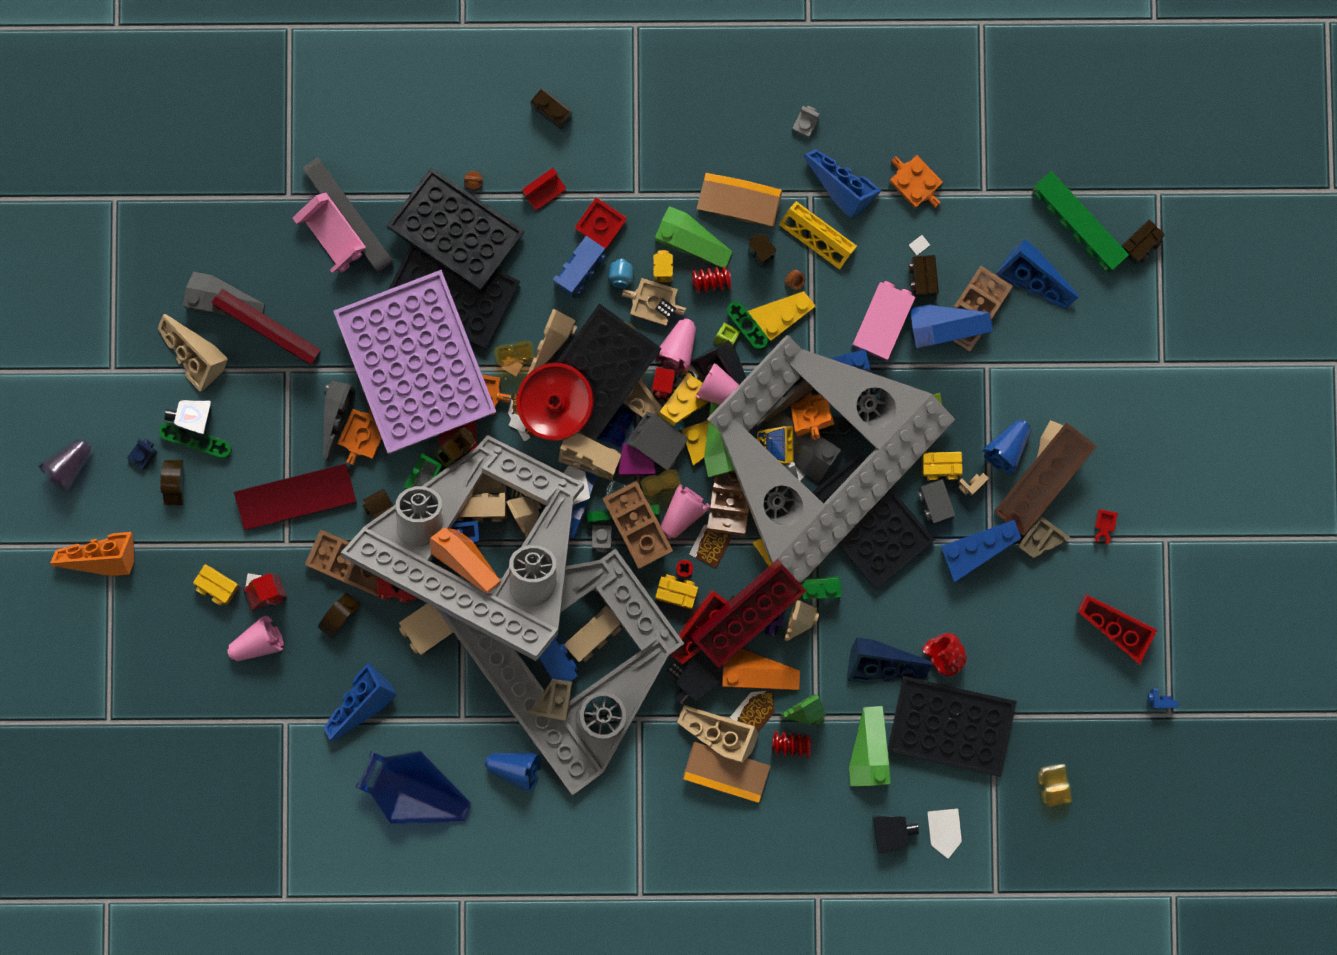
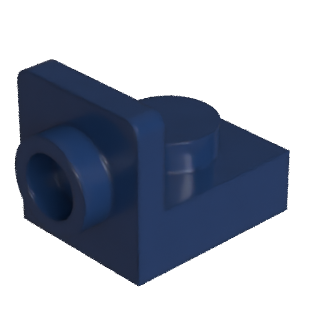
M138 438L136 446L127 459L144 470L157 450L153 448L154 444L146 438L143 441Z

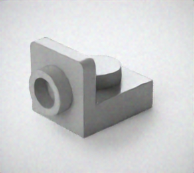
M802 106L792 130L809 138L820 114L811 106H807V108Z
M593 525L592 549H596V552H607V549H611L612 526Z

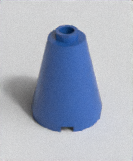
M1016 420L985 446L982 452H985L983 456L988 463L996 469L1002 467L1005 469L1004 473H1014L1031 434L1030 425L1024 420Z
M492 753L490 756H487L485 767H487L488 772L525 791H532L538 779L536 772L540 770L541 757L536 753Z

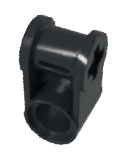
M832 416L834 425L819 429V435L845 437L851 432L852 425L845 418ZM844 422L848 425V430L840 432L837 426Z

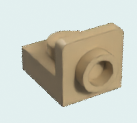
M984 473L981 476L976 474L969 481L972 484L971 486L961 478L958 481L960 485L958 488L965 495L969 494L972 496L989 478Z

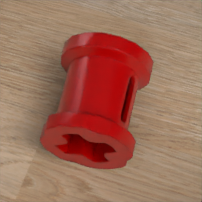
M681 560L676 566V572L680 577H689L693 572V565L689 560ZM683 564L685 566L688 564L689 573H681L680 565Z

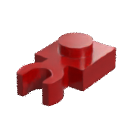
M1098 509L1094 528L1100 530L1095 535V542L1099 541L1100 536H1104L1105 544H1109L1110 536L1108 532H1114L1118 513Z

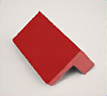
M551 168L523 188L522 192L533 208L539 210L564 192L566 187L559 179L554 168Z

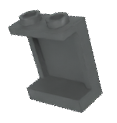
M646 412L626 444L640 451L655 462L659 468L668 471L675 464L678 454L686 447L688 438L656 414Z

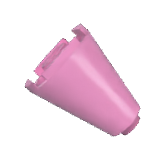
M689 319L679 320L660 345L662 349L654 359L657 364L660 361L663 363L662 367L664 369L675 370L678 374H682L683 371L688 373L696 334L694 322Z
M714 363L695 397L721 405L739 384Z
M681 484L677 487L661 524V528L668 539L678 537L710 508L708 503L706 505L702 503V497L687 487L683 490Z
M263 616L229 644V657L238 662L282 651L283 648L281 646L284 645L283 638L278 627H273L270 623L273 620L268 616Z

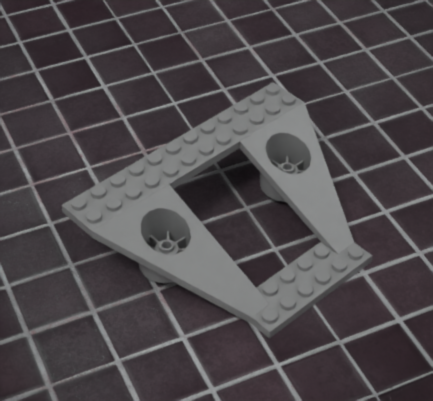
M788 335L707 418L720 432L770 561L774 563L779 559L800 584L955 420L931 393L803 350ZM800 377L813 387L876 448L824 504L748 432ZM876 387V389L870 394V388ZM878 394H880V400L876 398ZM862 411H864L863 419L859 416ZM782 485H783V487L781 488V490H780V491H777V490H778V486H782ZM787 490L789 497L783 495ZM771 508L772 515H766V512Z
M487 435L475 449L422 486H415L403 491L398 496L396 505L361 529L343 549L341 557L536 661L558 635L573 501L583 491L584 484ZM484 474L546 505L521 548L512 554L509 560V568L493 594H486L475 585L430 562L433 557L431 554L430 538L444 527H452Z
M616 549L600 560L566 566L561 612L595 588L640 651L569 701L566 721L529 715V711L542 695L544 689L515 649L436 608L571 795H574L604 772L667 657L684 644ZM495 587L492 591H490L489 593H490V594H493V592L495 591L496 587ZM603 696L602 706L597 707L592 699ZM606 698L615 703L609 709L605 707ZM589 702L595 708L592 713L584 712ZM616 706L619 717L612 716L611 710ZM599 712H603L605 714L603 719H599ZM584 714L592 715L593 721L586 725ZM611 718L618 719L614 728L609 724ZM594 722L599 725L598 734L588 728ZM607 724L611 731L600 735L602 725Z

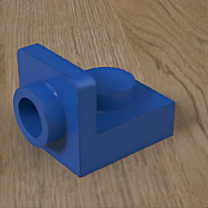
M1158 688L1151 689V693H1148V704H1151V708H1178V700H1172V696H1160V700H1158Z

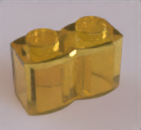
M520 341L514 345H500L494 349L496 362L499 366H510L516 362L527 363L535 358L531 341Z
M671 469L662 472L659 476H648L641 480L640 484L644 496L653 497L662 491L675 490L681 484L677 470Z
M1064 763L1041 767L1040 772H1037L1039 783H1043L1044 791H1041L1043 803L1047 802V806L1072 802Z

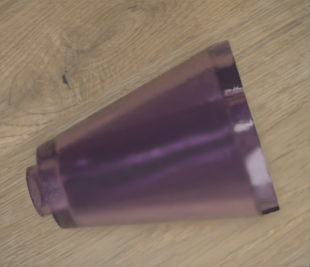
M77 439L42 462L38 467L43 474L48 472L49 479L56 486L68 492L91 455L92 451L90 448L92 446L84 439L82 441Z

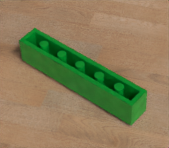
M1052 171L1033 187V195L1036 199L1043 201L1047 205L1046 209L1048 212L1060 219L1059 223L1061 226L1073 233L1072 237L1077 243L1081 242L1086 247V253L1090 257L1094 256L1099 261L1098 265L1103 271L1107 270L1110 273L1129 256L1122 246Z

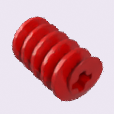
M723 266L721 272H719L718 268L715 267L714 273L711 272L710 268H707L706 274L700 269L698 275L695 270H692L693 291L697 289L700 294L702 288H704L706 293H708L709 288L712 287L713 291L716 292L717 286L720 287L721 291H724L725 285L731 290L730 268L727 272L725 266Z
M775 731L772 738L771 754L775 750L776 755L779 756L782 750L784 756H787L788 752L791 751L792 757L798 752L800 758L806 753L807 759H810L812 739L810 740L808 734L802 739L800 733L794 738L791 732L788 738L785 732H782L779 737L778 731Z

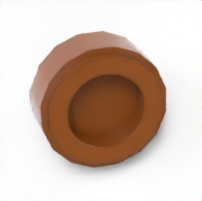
M470 171L464 177V184L469 190L476 191L482 187L483 178L480 173Z
M798 270L790 271L785 279V284L794 290L800 289L805 283V275Z

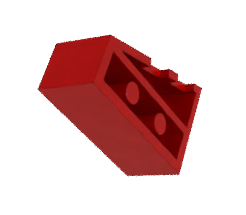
M268 573L251 580L249 585L243 589L251 611L268 604L273 606L284 602L283 598L287 597L279 575Z

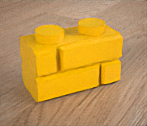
M666 250L657 251V254L653 255L654 281L656 283L672 282L673 255L669 254V251Z
M961 452L923 453L921 455L922 477H927L928 481L939 480V477H946V480H957L958 476L962 475Z
M206 564L193 582V585L197 586L196 591L204 596L206 593L213 596L211 600L220 606L223 603L228 605L240 587L239 584Z
M668 574L665 577H661L655 599L692 610L698 590L695 582L684 580V583L676 581L677 577Z

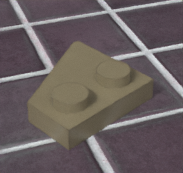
M1039 516L1017 547L1031 558H1034L1069 540L1070 537L1042 516Z
M552 679L529 711V715L566 721L572 681Z

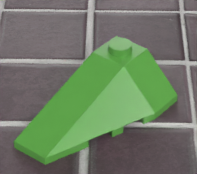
M668 207L656 233L655 242L722 268L725 266L726 268L732 251L690 215L673 207Z
M710 402L709 416L720 405ZM708 421L704 454L707 476L713 477L733 473L735 470L720 432Z
M812 695L780 715L785 719L809 725L813 723L815 726L824 721L823 716L826 713L819 696Z
M883 706L863 708L849 764L850 786L891 784Z

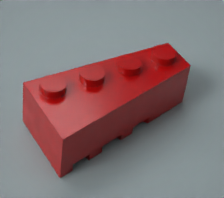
M710 590L678 633L684 644L669 655L680 664H684L701 650L693 641L691 635L724 607L728 601L715 591Z
M1086 593L1077 609L1082 616L1138 664L1141 663L1157 629Z

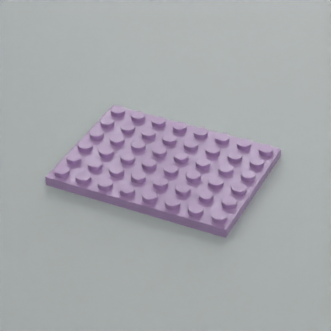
M442 270L334 310L335 317L388 454L497 413Z

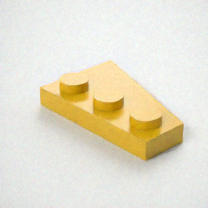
M803 291L754 308L748 312L771 342L816 306Z
M688 373L663 406L658 416L674 426L696 410L703 408L709 402L695 397L703 383Z

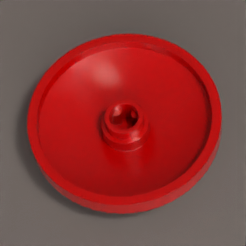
M562 363L544 364L532 370L522 381L516 399L517 412L523 425L534 435L546 440H564L579 433L588 423L594 406L593 391L585 376L575 368Z

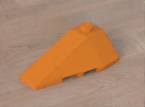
M444 527L430 538L431 554L486 594L501 583L474 542L460 531Z
M133 533L109 534L107 539L98 541L96 538L90 540L91 543L83 546L75 544L55 550L50 562L51 566L108 576L129 575L134 564Z
M740 649L723 664V687L799 690L800 670L748 650Z

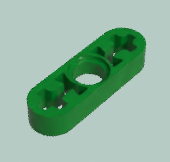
M740 302L730 303L727 308L729 318L754 349H764L768 343L767 335ZM733 306L740 308L739 313L741 316L744 314L747 316L742 318L739 323L736 321L739 319L736 313L731 314ZM744 321L752 322L753 328L750 331H745L742 328ZM755 329H757L758 332H756L755 334L759 338H764L762 341L763 345H760L759 343L756 345L754 343L756 341V338L753 335L750 338L748 335L752 334L755 331Z

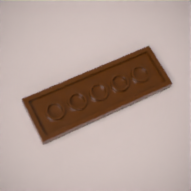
M1066 422L994 510V513L1006 522L1015 520L1019 533L1024 536L1097 445Z

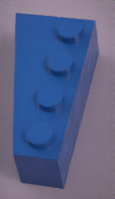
M1015 520L941 546L954 582L1021 539Z

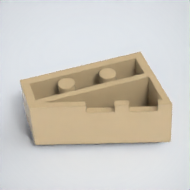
M577 433L563 440L558 462L612 481L619 465L621 454L615 449L608 448Z
M506 493L472 494L455 522H464V519H472V522H484V519H491V522H503V519H507Z
M606 605L599 614L593 617L564 646L579 662L582 660L586 662L593 656L592 651L596 647L601 649L608 642L606 640L607 637L611 634L614 637L622 630L620 627L621 623Z

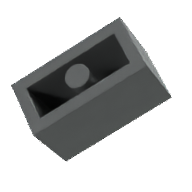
M943 479L919 488L918 497L921 503L924 502L927 509L924 510L927 521H931V524L955 516Z

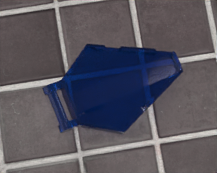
M372 751L370 752V760L356 788L372 795L390 824L465 821L471 807V802L421 751L387 757ZM377 761H380L382 763L378 769L372 787H370L367 784L369 782V779L372 775V772Z

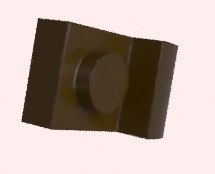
M463 427L451 440L437 450L435 456L447 469L465 456L477 441Z
M183 460L163 461L160 490L163 493L164 505L184 504L183 481L185 473Z
M345 593L327 611L318 628L333 639L345 626L347 620L359 609L361 604Z

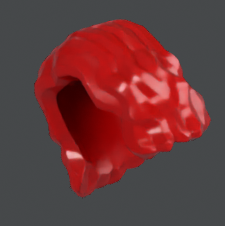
M944 633L936 638L929 639L926 645L922 647V652L931 659L932 664L941 675L954 676L966 665L967 655L965 648L959 642L958 637L952 633Z

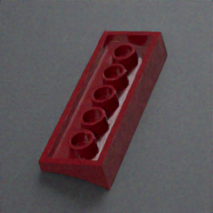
M224 289L211 302L213 306L310 366L321 350Z
M347 464L233 492L244 530L357 502Z
M777 559L697 629L691 637L715 665L720 668L801 597L806 590L783 563Z

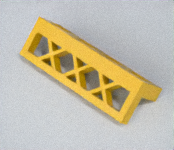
M797 201L789 208L779 223L782 228L839 270L857 247V245ZM788 217L794 219L797 226L792 227L787 224L786 220ZM807 229L810 231L812 238H806L802 230ZM817 241L825 242L827 249H821ZM833 252H838L844 256L841 262L834 258Z

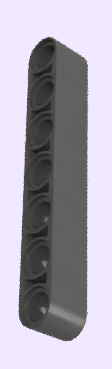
M316 157L302 167L321 194H328L366 247L363 253L376 271L379 273L394 261L320 159Z

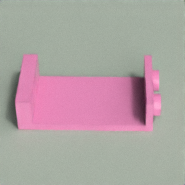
M327 193L316 195L293 217L296 224L306 222L336 265L330 269L332 273L337 271L343 272L350 267L349 263L361 257V252L366 248Z
M887 281L879 283L852 344L853 348L860 351L866 349L867 354L887 362L915 299L912 296V292L906 289L900 291L894 288V284Z

